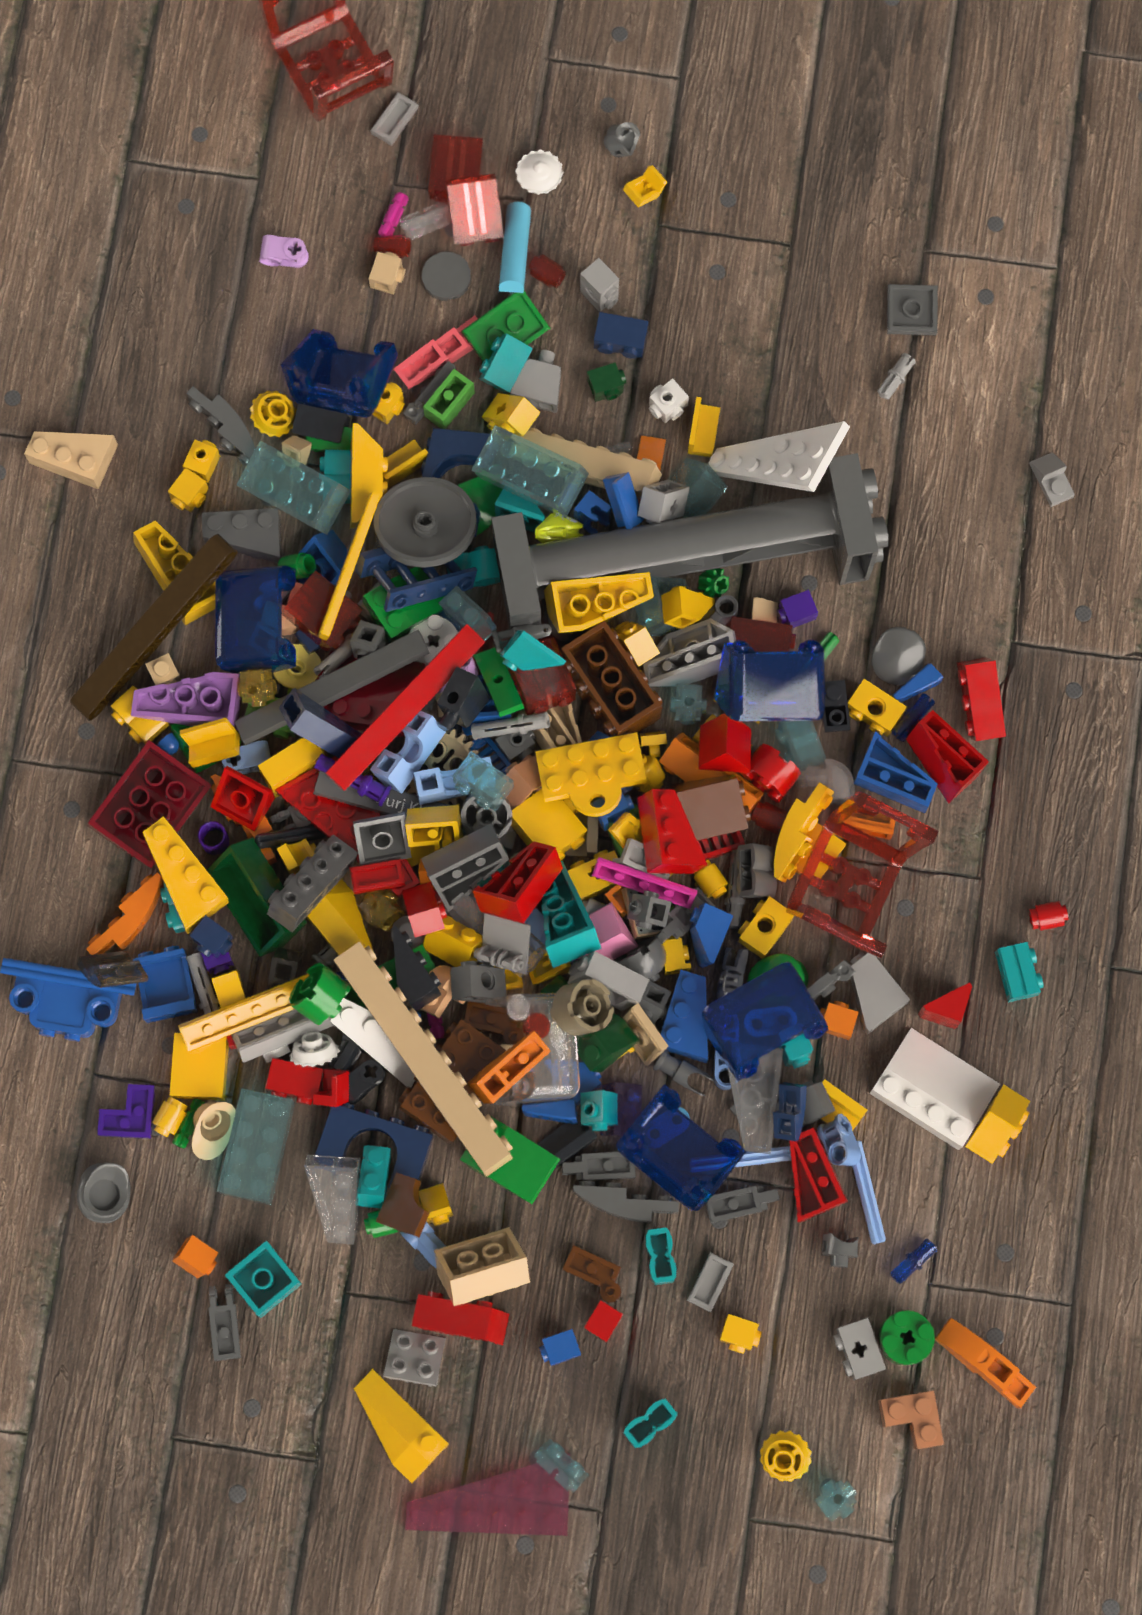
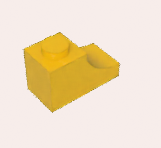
M305 838L294 844H283L276 849L289 874L294 873L296 875L300 871L299 867L304 859L308 856L310 858L313 857L316 845L314 843L309 845Z

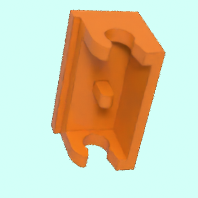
M846 801L840 830L891 840L894 833L897 811H888Z

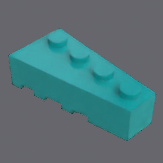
M561 861L563 869L542 897L541 904L546 937L545 947L553 968L602 949L595 927L563 861Z

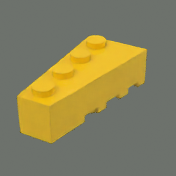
M153 521L133 532L135 546L164 591L190 562L193 556L189 552L187 553L157 521ZM215 581L182 619L184 625L228 603L229 591Z
M164 816L143 831L145 841L185 931L189 934L197 927L205 915L210 918L229 903L228 897Z

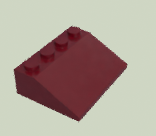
M352 655V656H351L350 658H348L341 666H339L336 670H338V669H340V668H342V667H344V666H346V665H348V664H350V663H352V662H354V661H356V660H358V659H357V658H354V656ZM412 662L324 706V708L354 729L365 731L424 669L426 664ZM325 670L318 674L316 680L319 679ZM401 731L397 736L405 737V734Z
M148 740L89 820L87 826L151 869L155 861L145 841L143 831L164 816L176 833H178L212 785Z

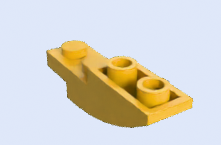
M820 782L806 803L796 798L781 828L775 850L774 877L784 883L795 875L798 869L797 864L801 858H805L811 851L813 839L807 836L806 833L816 826L818 815L822 809L825 810L832 802L834 791Z

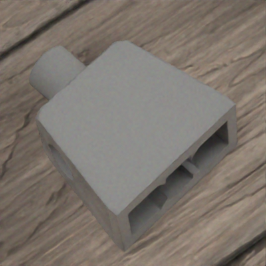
M541 350L538 361L527 359L511 390V395L525 397L535 408L557 413L561 367L553 365L555 354L548 350Z

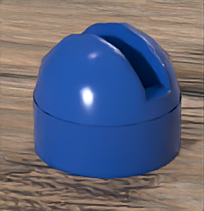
M169 733L159 741L157 746L169 755H173L179 749V741L173 733Z

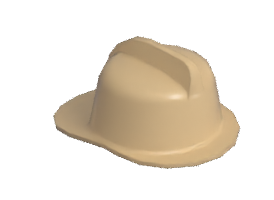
M209 1099L207 1103L202 1104L196 1110L193 1118L195 1130L191 1146L193 1153L198 1158L212 1160L225 1150L237 1117L236 1109L232 1104Z

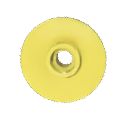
M290 644L280 648L274 654L271 670L275 679L283 686L290 689H300L316 680L317 676L314 673V668L321 663V660L316 652L309 655L302 645ZM296 669L299 671V673L293 672L292 670Z

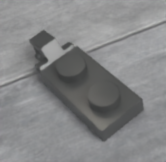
M447 361L444 366H440L436 370L434 379L429 385H425L420 390L418 399L414 403L408 404L403 413L405 418L415 425L418 424L424 416L423 406L452 370H456L454 364Z
M699 887L695 889L698 892L691 909L677 905L669 912L666 927L655 936L656 938L658 937L662 944L670 936L673 935L678 939L690 930L692 922L689 919L695 907L699 908V905L704 903L715 906Z
M843 960L789 1004V1007L794 1013H800L801 1011L803 1014L807 1013L816 1005L815 999L820 995L823 997L829 995L836 989L834 984L837 981H848L855 973V970L846 960Z
M634 1151L581 1154V1156H575V1162L562 1163V1175H576V1181L636 1178Z
M751 1186L705 1197L710 1224L768 1210L767 1203L779 1201L780 1197L778 1189L764 1192L763 1186Z

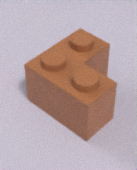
M530 754L519 764L514 762L509 765L504 771L506 775L497 779L495 784V790L501 792L507 798L512 810L522 804L526 799L542 789L536 755L532 757Z
M934 1391L878 1401L883 1427L909 1423L914 1450L944 1445Z

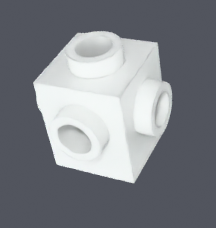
M671 379L664 386L658 385L650 393L649 410L656 419L661 418L664 423L670 419L676 420L684 412L683 409L688 406L689 396L674 379Z

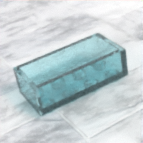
M496 425L493 427L472 468V471L479 478L564 518L567 517L589 475L582 465Z
M262 441L257 445L236 484L240 488L326 535L329 533L351 492L350 489Z
M241 1088L217 1192L220 1195L271 1206L294 1112L295 1102L293 1099Z

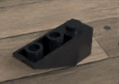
M394 926L392 929L397 985L412 1008L417 1012L442 995L438 989L441 982L433 971L428 974L424 968L427 962L419 951L413 952L410 946L414 943L407 932L403 931L400 933L398 928Z

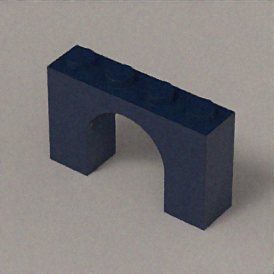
M433 428L432 436L427 440V458L422 462V477L441 479L448 470L459 465L492 467L497 444L491 434ZM473 503V505H474V507H475L476 523H477V525H476V532H475V535H474V536L476 537V535H477V530H478V526H479V521H480V517H481V512H480V510L478 509L477 505H476L475 503Z
M349 1103L338 1107H331L312 1163L315 1167L340 1174L347 1149L352 1140L361 1133L379 1131L388 1135L394 1141L397 1148V1160L388 1189H390L396 1172L420 1181L434 1139L433 1135L429 1134V1129L415 1125L414 1129L404 1126V1121L390 1117L389 1121L379 1118V1113L365 1109L364 1113L354 1110L355 1106Z

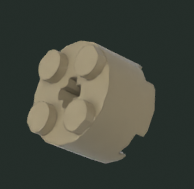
M595 979L581 980L564 985L554 996L552 1008L550 1009L551 1018L553 1021H556L557 1025L564 1032L572 1036L596 1032L605 1028L612 1019L614 1007L610 1008V1000L608 998V995L611 994L603 983Z

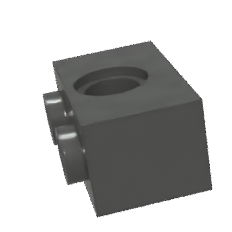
M476 961L461 962V966L450 968L452 1000L478 1003L507 1000L505 969L494 968L491 963L477 965Z

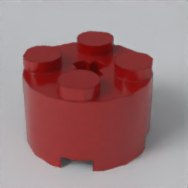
M763 743L751 755L750 773H739L747 780L752 781L751 784L759 790L768 793L767 795L772 800L779 803L798 780L801 771L791 760L787 762L779 756L780 751Z

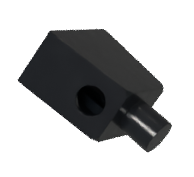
M455 668L437 703L444 714L437 724L440 729L450 733L456 724L464 728L469 727L488 703L490 696L478 676L462 668Z

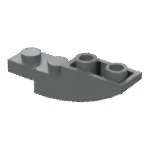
M192 386L186 393L189 400L188 405L196 413H204L208 417L207 421L214 428L219 429L217 431L220 439L219 444L228 452L233 450L239 455L237 458L243 465L248 468L252 466L258 470L260 463L253 440L236 411L219 394L211 401Z
M579 1181V1186L574 1185L573 1193L584 1202L606 1214L621 1219L651 1224L652 1213L678 1214L679 1201H673L674 1197L658 1196V1200H647V1195L634 1194L631 1195V1199H626L627 1188H621V1183L608 1182L605 1187H597L595 1182Z

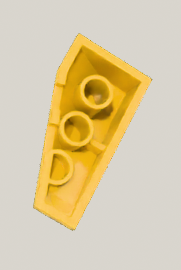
M650 572L551 582L544 590L548 616L558 633L583 631L654 597Z
M340 879L306 918L338 955H341L359 941L364 948L369 945L374 952L363 923L362 915L358 909L355 895L347 884Z
M372 1369L354 1390L390 1461L413 1483L449 1443Z

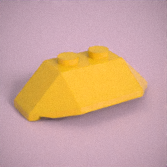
M353 423L350 528H357L371 492L374 491L381 494L379 502L387 493V482H383V472H387L388 457H383V448L358 423Z

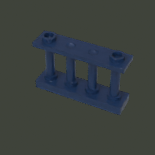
M377 548L359 554L356 573L360 578L371 575L377 578L387 592L383 609L385 612L472 589L477 569L472 567L461 570L456 562L452 560L444 564L451 573L442 576L437 573L434 567H421L429 579L418 582L407 568L408 565L394 560L382 548ZM396 569L408 585L396 588L385 572Z

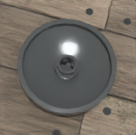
M434 477L414 478L394 486L381 498L374 514L375 535L384 552L394 560L414 567L438 566L457 558L472 542L477 525L475 507L467 493L452 482Z

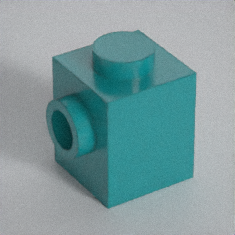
M604 1090L581 1093V1124L591 1126L592 1131L608 1130L607 1126L618 1125L617 1093Z

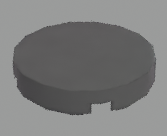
M440 252L431 256L425 262L422 269V282L425 290L433 298L441 301L455 300L468 290L471 283V270L467 261L460 255L453 252Z

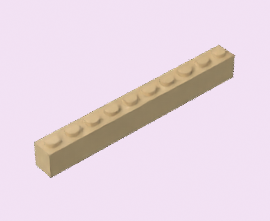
M359 941L334 959L336 965L487 1177L512 1159L509 1152L513 1149L504 1135L499 1138L495 1133L494 1129L497 1128V1125L489 1114L483 1116L478 1109L482 1104L474 1093L468 1095L463 1088L467 1083L458 1071L453 1074L448 1067L452 1063L443 1050L441 1052L436 1050L433 1045L437 1042L428 1029L425 1031L421 1029L418 1024L422 1021L414 1008L407 1009L404 1005L407 999L399 987L396 989L392 988L389 984L392 978L384 966L380 969L374 962L377 957L369 945L364 948Z

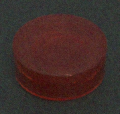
M533 1013L523 1022V1032L526 1036L535 1031L543 1039L550 1032V1021L544 1014Z

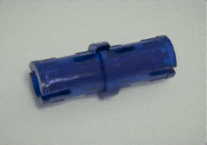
M922 693L912 708L903 713V719L891 731L893 736L898 734L896 739L904 742L918 722L935 705L933 699L928 701L930 699L929 695Z

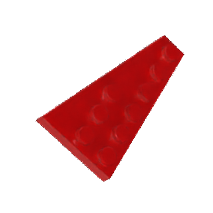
M334 756L331 759L336 761L338 757ZM315 768L275 789L279 796L328 838L335 835L355 851H357L353 821L380 816L377 812L313 794L319 770ZM357 854L355 861L358 864H360L359 856ZM407 859L401 860L405 886L389 888L397 897L403 895L402 890L420 885V881Z

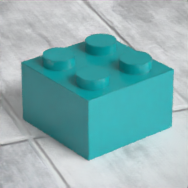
M265 1241L225 1274L227 1279L260 1318L302 1285L301 1281L268 1241Z

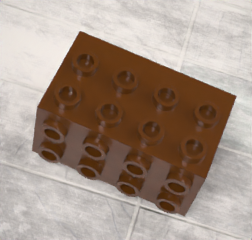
M603 621L561 648L562 658L566 660L561 669L568 680L573 678L577 694L582 700L587 699L590 705L589 711L596 721L601 720L605 735L615 737L636 732L638 734L661 719L663 702L655 690L652 691L647 684L649 681L641 669L638 670L633 663L634 659L631 653L620 644V638L613 628L610 629L607 623Z
M462 1019L458 1024L453 1021L443 1036L447 1039L442 1046L438 1043L435 1047L438 1052L443 1050L452 1062L448 1067L453 1074L458 1071L466 1083L489 1063L507 1051ZM414 1077L413 1080L417 1083L413 1089L407 1087L398 1100L402 1103L399 1110L451 1145L457 1137L456 1133L418 1079ZM468 1084L463 1087L468 1095L471 1093L475 1094Z

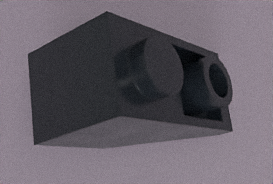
M845 680L819 682L817 694L824 733L850 731Z

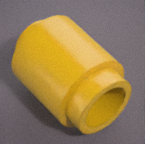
M708 859L706 860L707 866L693 873L695 875L694 880L707 898L713 897L717 899L727 892L725 887L729 883L716 864H712Z
M169 1096L167 1101H163L152 1121V1124L156 1125L154 1131L165 1137H168L169 1134L175 1135L187 1114L185 1110L188 1106Z

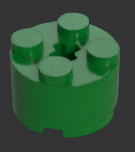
M316 963L306 971L309 976L304 982L301 979L298 980L290 994L289 1002L295 1010L311 1022L321 1025L328 1017L334 1019L342 1009L340 1003L349 993L351 985L322 963Z
M899 1311L891 1315L882 1323L879 1329L878 1341L883 1355L896 1365L909 1366L919 1363L930 1354L934 1346L933 1327L923 1315L914 1311ZM909 1332L912 1343L908 1342L904 1345L900 1334Z

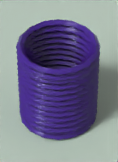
M209 821L200 827L198 839L207 853L218 855L227 849L229 837L225 828L220 823ZM219 830L224 833L223 839L218 845L208 846L204 844V838L210 831Z

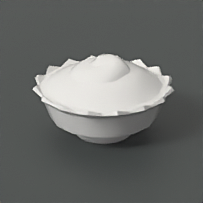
M541 149L536 152L530 151L529 154L523 155L522 160L517 162L518 168L515 170L517 174L516 180L520 182L521 187L525 188L529 193H536L538 195L549 193L551 190L556 189L564 173L562 171V163L558 161V157L553 156L550 151L544 152Z
M309 1032L304 1034L300 1040L295 1041L292 1053L289 1055L291 1057L290 1061L302 1067L323 1065L325 1062H331L332 1058L337 1057V1053L340 1052L339 1046L334 1043L329 1035Z

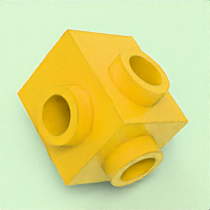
M381 380L378 386L374 385L370 389L367 396L368 400L365 403L366 411L387 425L394 415L398 416L405 405L402 389L393 382L387 383L384 380Z

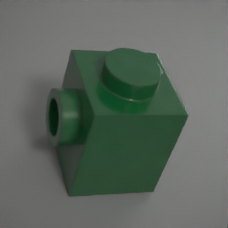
M616 362L587 371V381L595 402L604 399L607 401L614 400L623 393L624 384L627 381L623 370H618Z

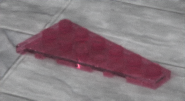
M570 1454L407 1502L406 1530L567 1536Z

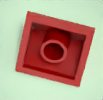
M729 712L700 725L698 770L750 773V727Z
M226 766L210 807L255 832L273 803L275 796L271 789Z
M969 982L923 1005L918 1012L919 1017L956 1029L963 1019L972 990L971 983Z

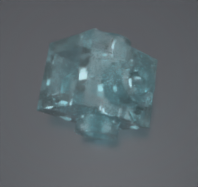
M677 684L676 697H671L670 712H675V720H679L681 724H695V721L701 720V714H706L707 699L702 698V685Z
M831 1479L819 1488L822 1493L813 1499L829 1522H832L839 1516L845 1519L855 1511L853 1505L857 1503L854 1498L857 1493L848 1481L845 1483L841 1480L834 1482ZM836 1494H839L841 1497V1502L839 1504H836L834 1502V1496Z

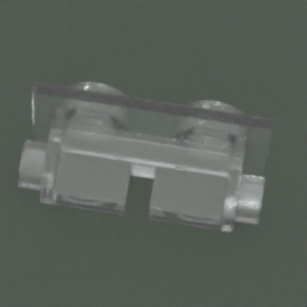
M437 202V204L424 208L425 214L421 215L417 211L403 216L399 223L405 232L407 242L452 224L448 205L445 202L441 204Z

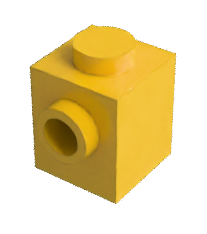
M194 440L184 461L183 469H189L209 483L220 459L217 446L207 440L202 442Z
M185 468L168 490L169 496L172 499L170 502L179 510L183 511L185 508L192 512L195 507L199 508L206 497L205 493L209 488L204 479Z
M728 1314L719 1341L730 1344L728 1349L744 1354L745 1350L750 1351L752 1349V1345L758 1346L762 1331L757 1330L759 1324Z

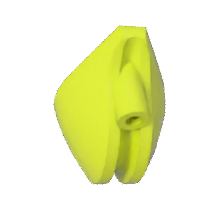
M551 513L535 529V538L541 543L583 536V534L579 533V529L583 528V524L567 515Z

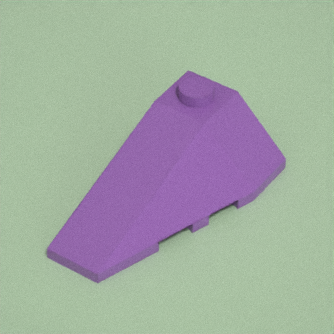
M211 672L197 678L181 679L180 682L134 690L131 716L192 727L226 717L237 730L235 721L239 719L240 712L239 674Z

